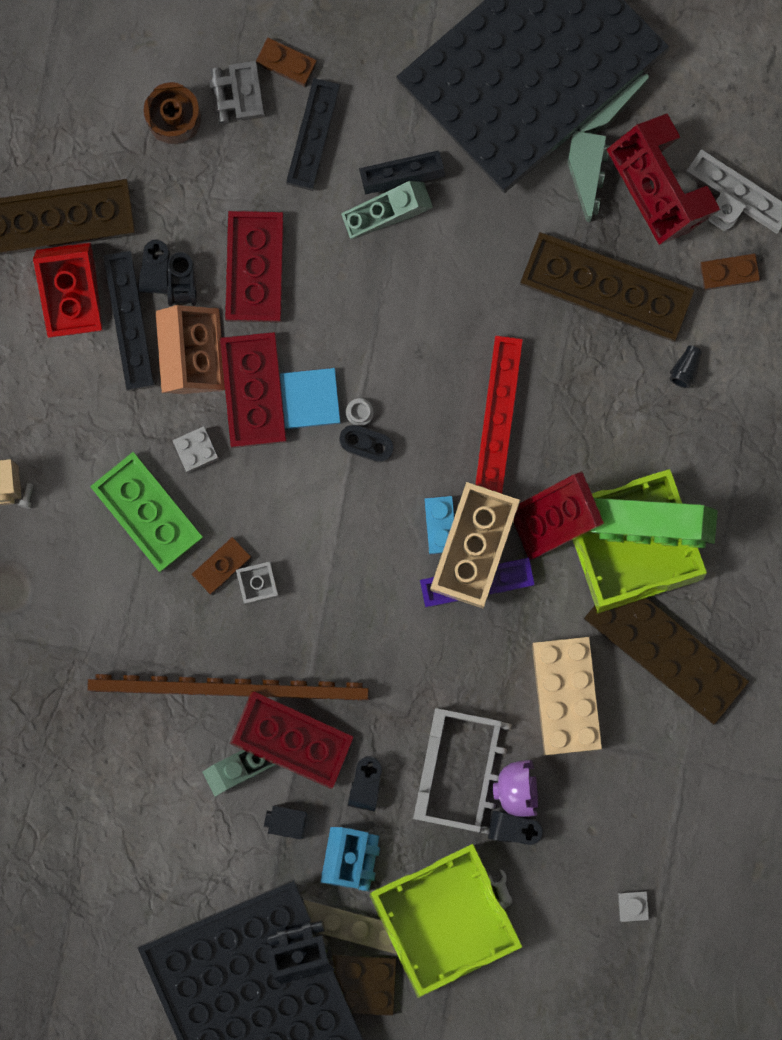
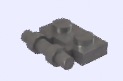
M256 61L229 65L230 76L222 77L221 68L210 69L212 78L209 80L210 89L214 91L215 98L213 110L217 114L219 124L228 123V112L236 110L237 121L264 117ZM232 86L234 100L226 101L224 88Z

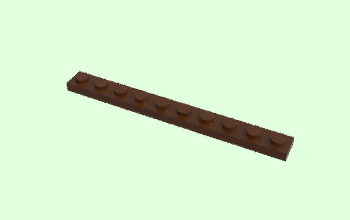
M95 674V679H88L87 689L90 692L249 697L250 693L254 691L265 697L366 701H368L369 689L363 688V683L346 682V688L335 687V682L320 681L318 682V687L307 686V681H290V686L279 685V680H263L262 685H251V679H235V684H223V678H207V683H195V677H179V682H168V677L151 676V681H140V676L123 675V680H112V675Z

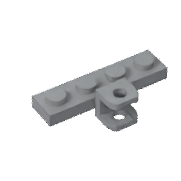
M702 149L700 150L685 175L704 187L708 186L711 192L719 196L716 202L721 210L708 219L709 222L723 231H728L736 223L741 213L744 212L778 234L782 228V201Z

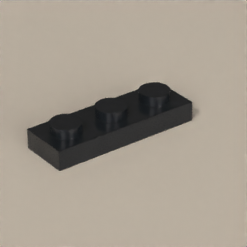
M439 150L359 168L365 195L393 189L408 181L424 182L446 177Z

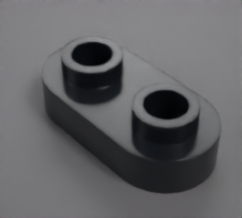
M349 425L340 433V445L344 451L378 463L387 461L393 454V443L384 434L357 425ZM352 435L359 438L358 443L355 445H351L348 442L349 437ZM378 444H382L385 447V451L381 454L374 451L375 446Z

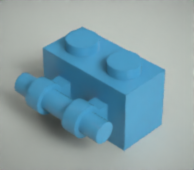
M330 827L320 883L345 888H359V890L370 892L371 881L375 880L376 874L373 872L376 856H379L380 847H378L379 836L343 827Z

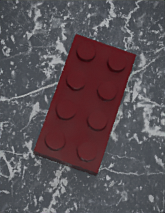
M228 211L226 322L281 323L283 212Z
M275 332L220 338L231 448L286 443Z
M583 472L573 474L519 503L513 520L529 560L538 558L604 524Z
M253 691L250 693L230 744L332 789L353 736Z

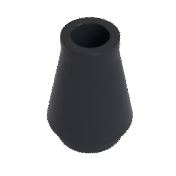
M688 345L685 352L670 370V381L679 387L690 388L691 384H694L696 381L700 357L703 352L695 346Z

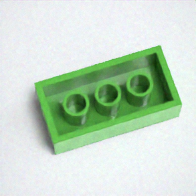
M594 498L604 524L591 530V532L600 534L599 539L624 543V538H627V541L651 545V540H654V543L664 546H678L680 541L682 545L692 548H706V543L715 544L718 510L704 505Z

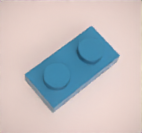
M452 496L424 498L429 555L443 553L454 520Z

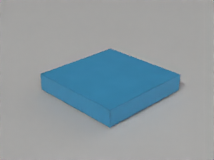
M335 368L280 374L285 429L340 424Z

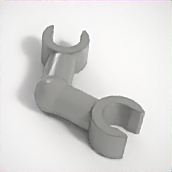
M499 868L501 873L500 881L494 882L489 873L487 875L491 885L495 887L498 894V903L505 910L512 904V897L505 884L507 879L506 873Z

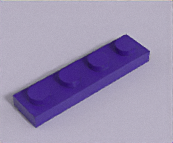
M529 558L498 564L488 595L534 586ZM434 577L420 580L425 608L459 601L430 591Z

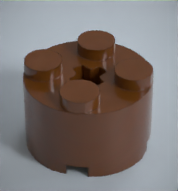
M168 82L158 85L144 103V117L151 133L157 140L169 144H179L193 138L201 123V111L196 96L179 83ZM172 109H175L177 112L175 117H169Z

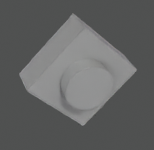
M647 891L618 893L620 922L649 920Z

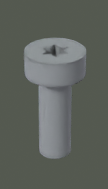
M27 483L23 500H19L18 506L27 509L31 508L32 503L29 501L33 484Z

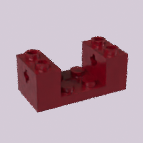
M668 113L637 124L606 149L659 245L690 233L721 210L708 186L684 194L662 152L677 141L680 135ZM650 180L654 183V189L650 185Z

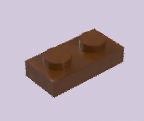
M267 37L256 59V64L305 87L317 64V60Z
M755 254L700 263L704 291L760 281Z

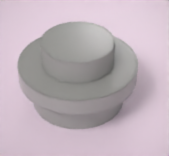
M354 399L346 408V417L353 425H367L373 418V407L365 399Z

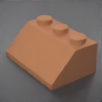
M176 305L156 311L162 393L190 394L225 390L220 344L219 309Z

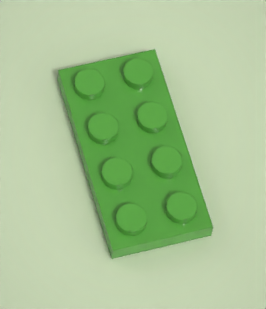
M134 452L90 486L160 573L203 539L201 534Z

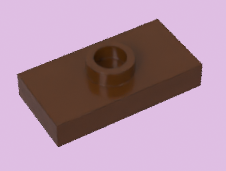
M231 537L196 569L192 576L212 595L236 573L237 569H240L247 563L251 556Z

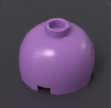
M532 760L510 763L500 772L498 783H493L494 799H500L503 809L511 815L522 817L537 815V812L533 809L538 808L536 776L530 777L529 769H534Z

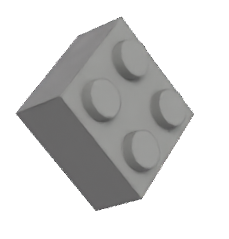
M204 426L172 440L187 474L219 460Z
M270 562L236 570L245 605L279 597Z

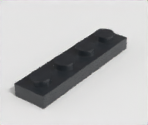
M313 78L286 181L287 185L310 191L314 190L340 84Z

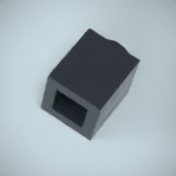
M273 806L272 811L267 810L264 827L269 828L268 834L302 840L307 812Z

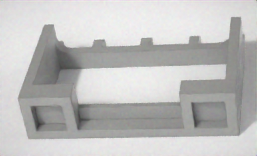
M435 708L413 819L488 834L489 827H481L484 807L496 808V804L485 802L489 781H498L499 776L491 774L495 752L506 754L507 752L505 748L496 747L500 728L511 730L512 724ZM445 717L494 726L475 825L425 816Z

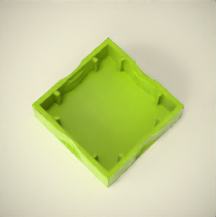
M670 469L633 480L616 489L592 493L593 498L682 504ZM591 531L573 539L597 613L704 580L707 574L699 549L682 545L680 541L678 546H664L654 543V540H651V545L637 544L627 541V538H624V543L609 542L599 539L600 534Z
M473 844L369 894L418 998L522 948L505 910L495 898L490 879Z

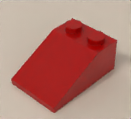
M91 242L36 250L33 263L48 338L102 331L96 268Z

